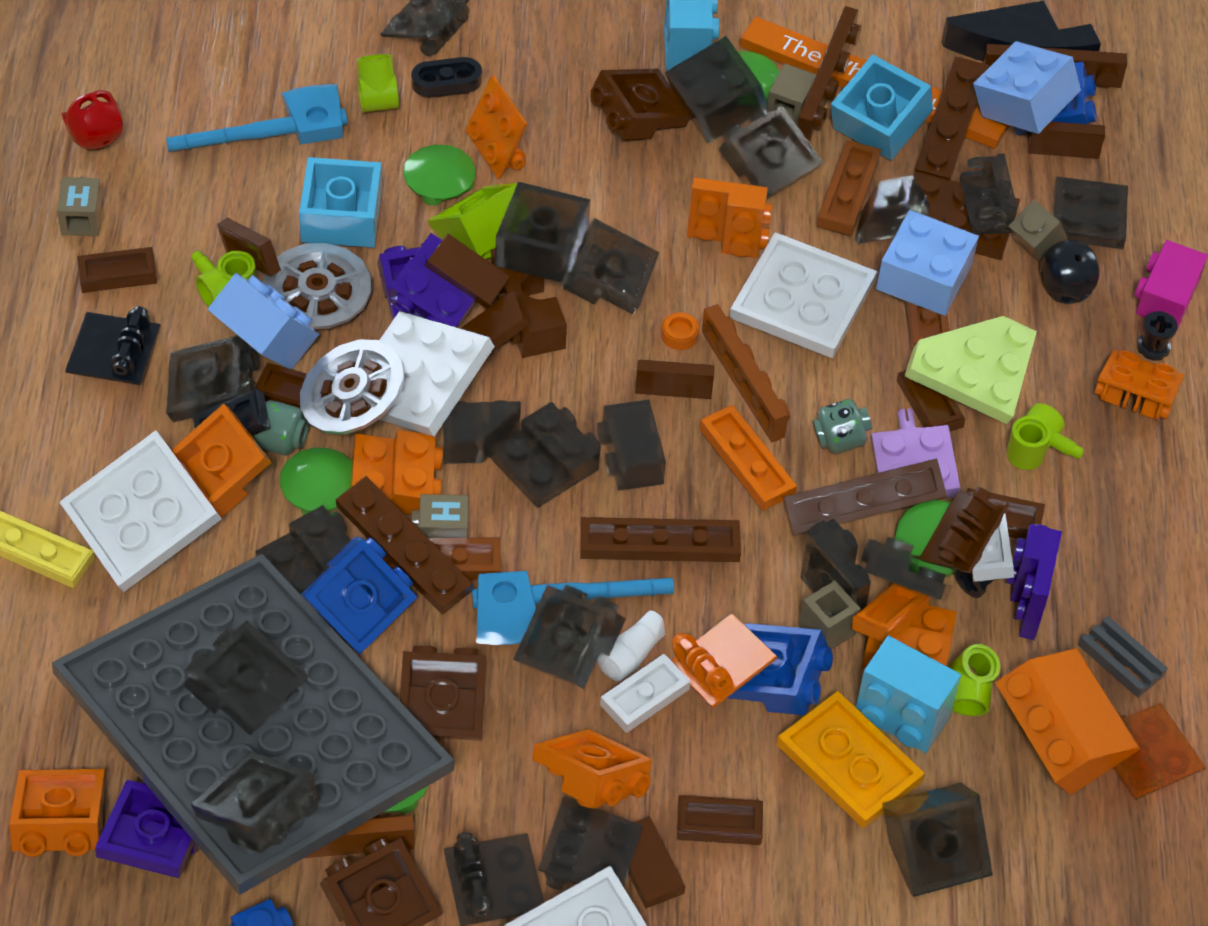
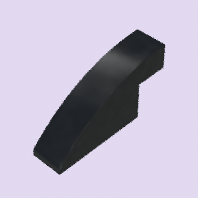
M1044 0L946 17L941 41L943 47L979 61L984 59L987 44L1012 45L1017 41L1041 48L1099 51L1101 47V42L1091 24L1058 29Z

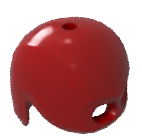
M97 90L78 97L69 106L67 112L61 113L70 137L78 146L84 149L95 150L104 148L118 139L123 131V118L118 104L111 93L105 90ZM103 97L108 102H101L97 98ZM91 101V104L80 109L84 102Z

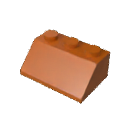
M1077 648L1029 659L995 682L1054 782L1070 795L1140 750L1139 745Z

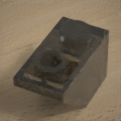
M458 401L442 425L444 464L485 462L520 431V401Z

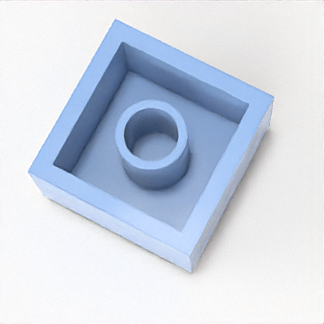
M1017 41L973 83L982 117L1037 134L1081 91L1073 57Z
M909 210L881 261L876 290L946 316L973 264L979 236Z
M235 273L207 309L261 355L289 369L294 368L319 336V333L309 326L313 320L298 307L291 306L285 301L286 297L271 285H266L254 275L248 280Z

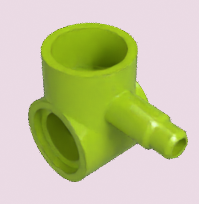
M375 54L357 58L358 91L362 112L398 109L399 97L392 55Z
M195 251L191 255L195 267L201 272V275L195 278L196 288L208 308L235 273L248 280L252 275L256 277L255 260L246 252L230 251L225 253L218 260L217 267L200 251Z
M1038 403L1034 404L1024 417L1017 419L1013 424L1006 455L1009 462L1015 467L1023 470H1032L1038 468L1043 463L1046 451L1050 446L1076 459L1082 457L1084 449L1076 445V442L1060 434L1065 424L1059 412L1049 405Z
M973 644L956 657L948 667L962 674L952 711L960 715L976 717L986 715L990 711L992 683L1000 672V661L996 653L988 646ZM969 666L976 671L977 675L970 670Z

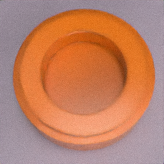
M683 312L672 313L663 320L661 338L668 347L676 350H685L693 347L698 341L699 323L690 314Z

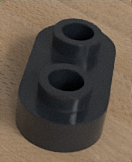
M469 57L421 62L411 72L412 89L424 97L471 92L476 90L482 82L481 65L478 61Z

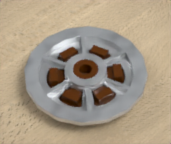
M307 243L286 250L277 257L281 270L271 277L266 274L263 277V282L266 285H271L286 297L285 301L293 307H298L313 319L309 324L313 329H330L349 322L364 310L371 296V274L363 260L347 248L329 243Z
M356 340L340 345L321 357L306 375L300 391V409L312 427L326 434L346 435L365 429L385 416L398 400L405 381L404 363L393 347L379 340Z

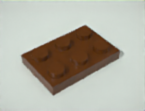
M915 171L897 221L895 232L899 230L908 211L912 210L978 235L975 254L1002 260L1011 233L1008 226L1015 220L1020 199Z

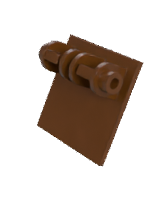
M977 487L975 492L970 491L969 494L957 491L919 560L971 574L975 565L980 561L991 536L1001 524L1002 517L1010 504L1005 501L991 499V493L981 487Z

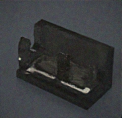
M1001 153L997 154V156L969 159L967 161L969 168H983L976 172H962L960 176L971 233H1011L1008 226L1015 220L1017 205L1005 154Z

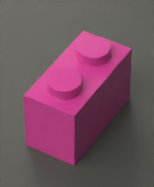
M1166 239L1161 252L1153 251L1146 268V272L1151 273L1149 278L1142 276L1134 295L1135 298L1140 299L1136 314L1146 317L1154 311L1166 312L1175 318L1179 328L1201 279L1208 254Z

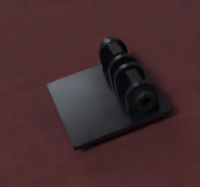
M136 306L133 310H130L126 318L86 312L65 372L141 385L161 324L150 322L148 311L141 306Z

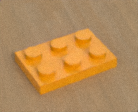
M836 691L777 738L776 745L863 829L920 785L925 777V772L839 691Z

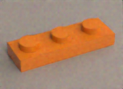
M733 404L700 419V431L763 511L783 502V497L796 494L797 485Z

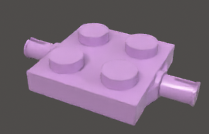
M907 408V417L905 409H901L897 413L900 423L899 430L871 433L876 473L937 458L947 493L946 498H954L957 491L960 492L961 488L948 425L925 428L916 427L914 412L912 409Z

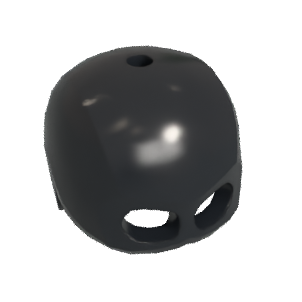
M1063 240L1051 246L1043 255L1039 266V274L1043 273L1046 290L1055 301L1074 304L1084 301L1093 293L1099 280L1100 267L1094 251L1087 244L1077 240Z

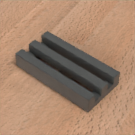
M1109 616L1102 620L1100 626H1094L1089 635H1083L1078 644L1137 698L1162 679L1168 669ZM1096 641H1100L1106 648H1108L1115 655V658L1111 656L1104 648H1102ZM1128 666V667H1129L1130 669H1132L1138 676H1140L1144 681L1141 682L1137 677H1135V676H1134L1129 670H1127L1125 667Z

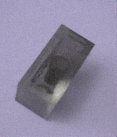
M650 400L605 405L603 407V421L597 422V435L599 444L606 445L608 453H605L606 472L608 476H614L617 490L664 484L666 460Z

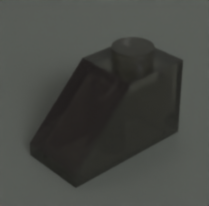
M914 175L880 181L860 212L855 236L857 244L895 237L909 210L928 216L930 203Z

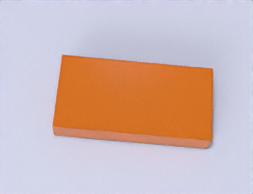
M894 582L853 617L852 630L884 642L888 635L894 638L928 608L930 596Z

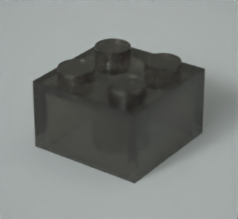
M727 36L665 72L670 86L691 115V121L707 144L769 108L760 82Z
M518 181L496 234L495 266L568 284L589 230L591 199Z

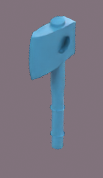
M337 84L306 86L281 93L289 117L258 121L229 128L224 126L223 129L192 134L184 133V135L166 137L168 152L184 149L188 151L190 148L296 133L300 145L343 138L342 125L348 124L345 108H340Z
M527 571L479 574L478 589H473L471 592L473 609L477 608L476 643L511 645L541 639L535 607L537 604L674 594L673 578L652 579L651 577L646 580L609 582L607 580L606 582L599 583L572 582L530 585Z

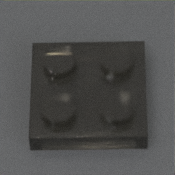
M1056 176L1052 215L1061 222L1067 236L1066 240H1077L1087 245L1123 249L1126 241L1128 186Z

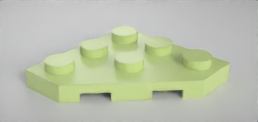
M1000 316L921 339L913 347L905 377L1008 424L1014 417L1037 331L1010 318Z

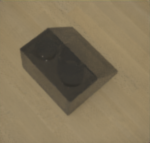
M960 782L882 803L889 844L909 892L913 897L993 876L980 795Z

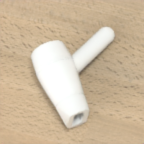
M649 610L635 625L615 639L567 634L561 637L560 646L565 651L600 654L597 658V663L601 671L610 679L619 682L634 672L655 644L666 635L664 621L658 613Z

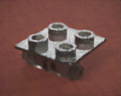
M409 0V3L392 17L390 23L380 35L382 37L419 39L421 43L420 50L426 56L436 55L446 44L445 42H448L452 35L469 19L470 9L466 5L469 0Z
M563 796L538 870L545 873L547 886L560 890L563 888V885L569 882L577 885L611 866L624 887L643 826L597 808L581 806L576 800Z
M464 832L457 835V842L454 844V847L443 849L460 926L520 916L544 903L528 833L479 842L477 838L473 837L471 832Z

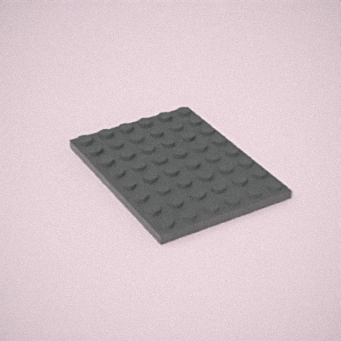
M263 554L244 562L52 662V670L56 678L239 895L454 771V759Z

